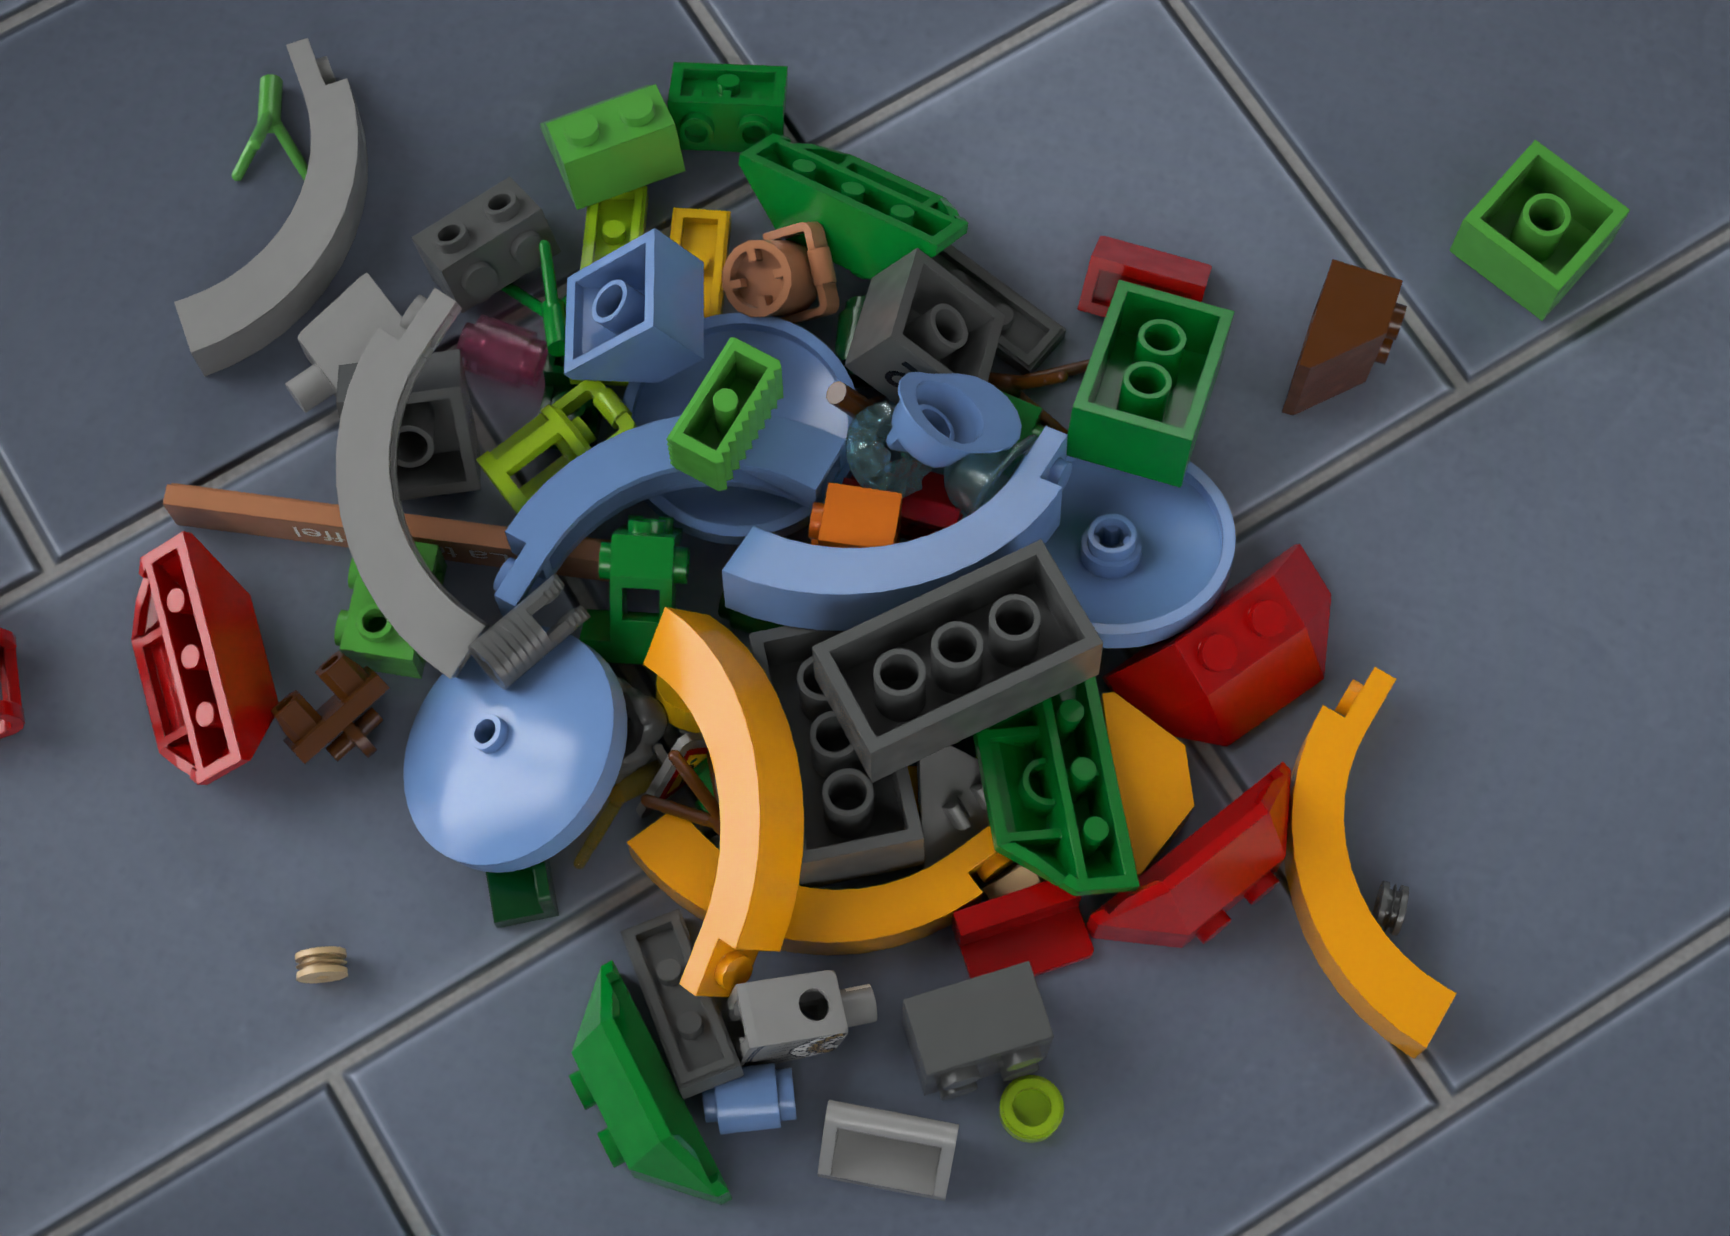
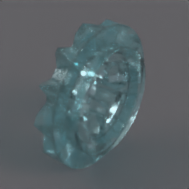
M885 401L863 409L853 419L846 437L847 460L853 476L862 487L902 493V498H905L923 489L922 480L933 468L922 464L908 452L897 451L901 453L902 459L890 462L891 452L881 442L886 441L892 429V415L896 406L889 405Z

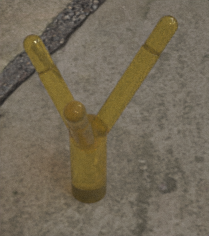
M657 759L638 768L620 783L614 784L607 798L609 803L573 861L575 868L582 869L585 867L622 805L646 793L661 767Z

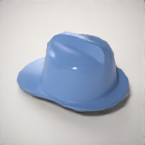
M908 372L899 380L898 395L900 400L894 408L891 422L892 429L886 439V443L891 450L908 452L913 458L924 465L933 468H943L952 465L970 453H996L1009 450L1020 439L1022 425L1018 411L1008 397L991 383L976 376L959 373L928 374Z

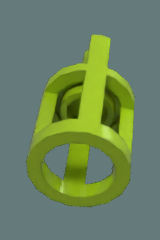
M584 380L554 404H548L541 409L538 416L489 452L487 450L476 459L484 473L516 514L519 513L525 503L546 481L569 462L591 449L590 444L597 440L579 416L572 421L567 417L588 400L593 399L594 406L614 429H619L608 439L637 427L632 419V412L611 388H606L601 381ZM555 444L563 455L522 487L518 488L510 477Z

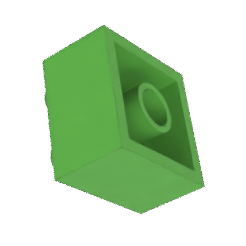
M1535 139L1463 219L1449 251L1543 321L1612 243L1630 209Z

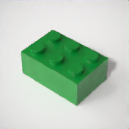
M1119 280L1072 407L1067 433L1066 455L1181 488L1223 360L1235 311Z

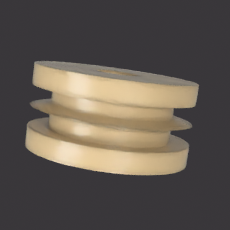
M326 946L309 948L295 953V962L299 964L296 966V969L300 970L296 973V980L301 983H325L346 978L348 976V968L344 965L347 964V961L343 960L347 957L346 949Z

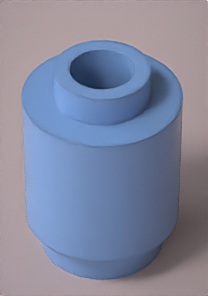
M775 1063L741 1066L744 1076L702 1092L706 1123L718 1122L720 1135L782 1128L781 1121L797 1120L792 1067L776 1069Z

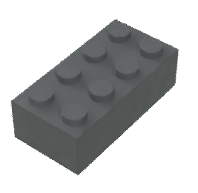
M1042 539L818 643L812 646L815 679L873 783L1098 675L1103 642Z
M783 626L749 633L752 655L763 668L778 695L788 720L797 752L804 807V841L799 880L800 886L815 888L925 865L924 835L908 766L872 783L815 679L812 646L844 631L813 630Z

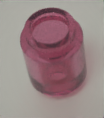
M484 314L479 317L476 324L470 322L465 324L457 349L461 351V356L464 358L465 371L515 388H520L522 384L536 387L544 370L548 353L547 342L537 339V332Z

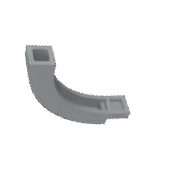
M308 38L286 45L304 94L311 129L307 174L291 214L268 245L247 265L218 284L174 302L191 354L204 377L230 367L260 351L285 333L308 312L328 288L342 266L355 239L363 214L368 183V154L365 131L348 78L336 82L327 56L316 59Z
M434 288L428 298L421 294L418 295L406 310L400 321V326L406 331L400 340L378 326L360 357L348 386L340 416L336 446V488L340 517L349 550L362 581L378 608L397 633L424 660L452 679L458 676L471 656L468 646L485 633L491 625L464 607L443 587L429 569L416 547L406 523L397 479L399 432L407 401L428 359L462 310V307L455 300Z

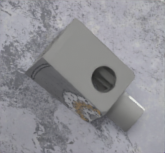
M824 970L736 984L721 1010V1014L741 1066L767 1063L779 1064L836 1050L847 1036L848 1027L877 1021V1005L870 984L839 989L834 970ZM801 1010L810 1013L814 1020L805 1017Z

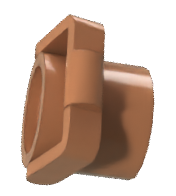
M817 221L799 222L762 234L763 240H748L736 246L726 258L722 270V288L728 302L742 314L749 317L784 316L780 319L796 325L832 315L839 309V296L836 287L837 279L830 247L827 245L824 228ZM805 234L807 247L795 241L784 239ZM818 295L819 307L807 310Z

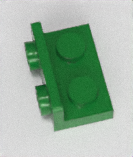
M674 62L667 104L676 126L681 150L743 152L772 133L784 136L788 66Z

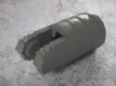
M556 573L468 646L471 655L479 666L504 690L591 617L584 607L580 605L564 613L557 623L546 632L532 617L540 608L556 599L564 588L565 584Z

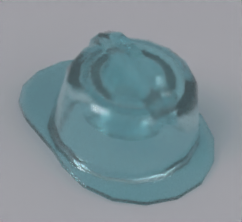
M1035 434L1029 435L1021 442H1016L1009 450L996 453H970L952 465L945 467L944 486L950 502L956 508L961 509V514L964 517L974 513L1007 484L1038 436Z

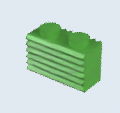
M730 337L666 438L668 441L667 445L669 446L668 450L670 451L668 453L671 460L670 464L717 491L726 490V481L734 479L733 470L740 469L739 460L746 459V450L753 449L752 440L759 439L758 430L765 428L764 420L771 418V410L777 409V400L784 398L780 361L735 337Z

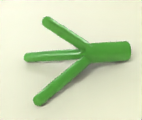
M267 74L260 78L257 125L231 176L235 181L242 180L256 152L264 142L267 133H275L293 165L298 170L302 179L305 180L308 165L281 121L283 80L277 75Z

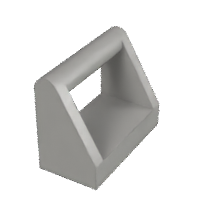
M829 1100L825 1115L818 1177L945 1201L959 1124Z

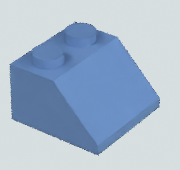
M656 228L567 277L564 375L570 379L659 383L704 359V262Z

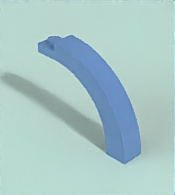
M771 415L770 419L764 420L765 428L758 430L759 439L752 440L753 449L746 450V459L739 460L740 469L733 470L734 479L726 481L727 486L761 490L785 497L812 510L814 502L822 503L824 501L828 482H835L846 463V439L809 424ZM680 416L657 420L627 430L597 444L564 466L546 481L525 503L505 531L511 551L518 557L517 559L510 557L503 563L493 584V589L496 591L494 597L502 616H505L556 573L568 555L585 537L622 510L667 492L708 486L670 464L671 460L668 454L670 451L668 450L669 446L667 445L668 441L666 438Z
M1045 426L1019 468L1007 484L991 500L959 522L933 534L911 541L865 548L827 547L786 539L753 526L722 569L725 607L756 619L784 626L813 630L846 631L1040 539L1046 544L1060 525L1062 492L1067 485L1072 471V463L1066 461L1068 434Z

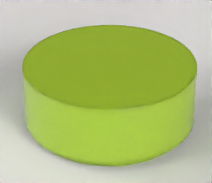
M1025 1075L1013 1080L1003 1091L999 1102V1118L1004 1129L1013 1138L1027 1143L1040 1142L1049 1138L1058 1129L1064 1114V1101L1058 1088L1048 1079L1037 1075Z

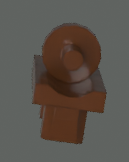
M337 651L319 666L315 672L334 693L329 700L315 710L295 690L289 693L271 710L280 728L287 735L283 741L304 764L341 731L343 733L325 748L337 762L355 746L367 758L377 751L376 747L366 736L384 721L382 717L371 707L354 723L353 721L390 687L368 666L362 668L345 654Z

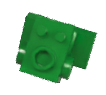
M630 514L628 515V525H621L614 531L611 542H601L599 578L610 580V610L587 609L591 617L583 623L579 640L593 648L606 662L643 664L664 608L676 609V583H688L690 548L680 546L683 528H674V517L659 516V519L643 518V515ZM627 588L660 590V613L629 611L627 607Z

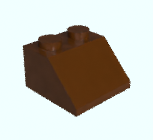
M1332 259L1307 330L1282 413L1293 416L1366 382L1374 362L1385 365L1393 340H1396L1407 308L1406 305L1396 303L1403 280Z

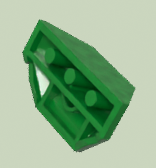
M772 133L739 155V166L774 228L777 230L799 222H819L824 228L833 262L850 270L853 275L859 278L871 280L872 277L916 248H919L932 258L967 233L968 222L965 218L959 216L956 208L945 197L851 154L815 144L790 143L789 137ZM805 234L785 239L795 241L807 247Z
M1095 676L973 734L995 851L1073 896L1136 891L1139 888L1138 875Z
M613 960L605 963L600 967L571 1052L579 1068L578 1071L568 1075L585 1110L595 1105L598 1106L608 1127L599 1131L597 1135L614 1168L626 1162L634 1178L722 1205L732 1199L730 1191Z

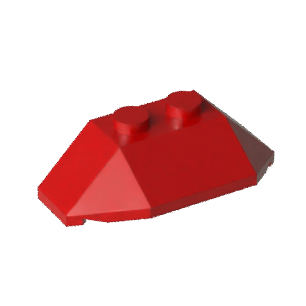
M182 531L140 557L139 575L143 577L135 602L131 642L159 753L178 769L190 775V779L197 785H208L251 761L274 719L271 710L279 701L251 595L192 533Z
M1295 544L1222 594L1215 606L1196 624L1169 639L1149 644L1102 678L1111 692L1118 694L1174 737L1228 747L1324 679L1331 593L1301 544Z
M1282 761L1267 775L1138 877L1140 886L1136 891L1119 892L1089 916L1086 925L1088 933L1095 939L1183 948L1197 936L1202 944H1205L1232 921L1226 912L1243 898L1252 906L1267 895L1280 882L1274 873L1277 872L1286 857L1291 783L1290 768Z

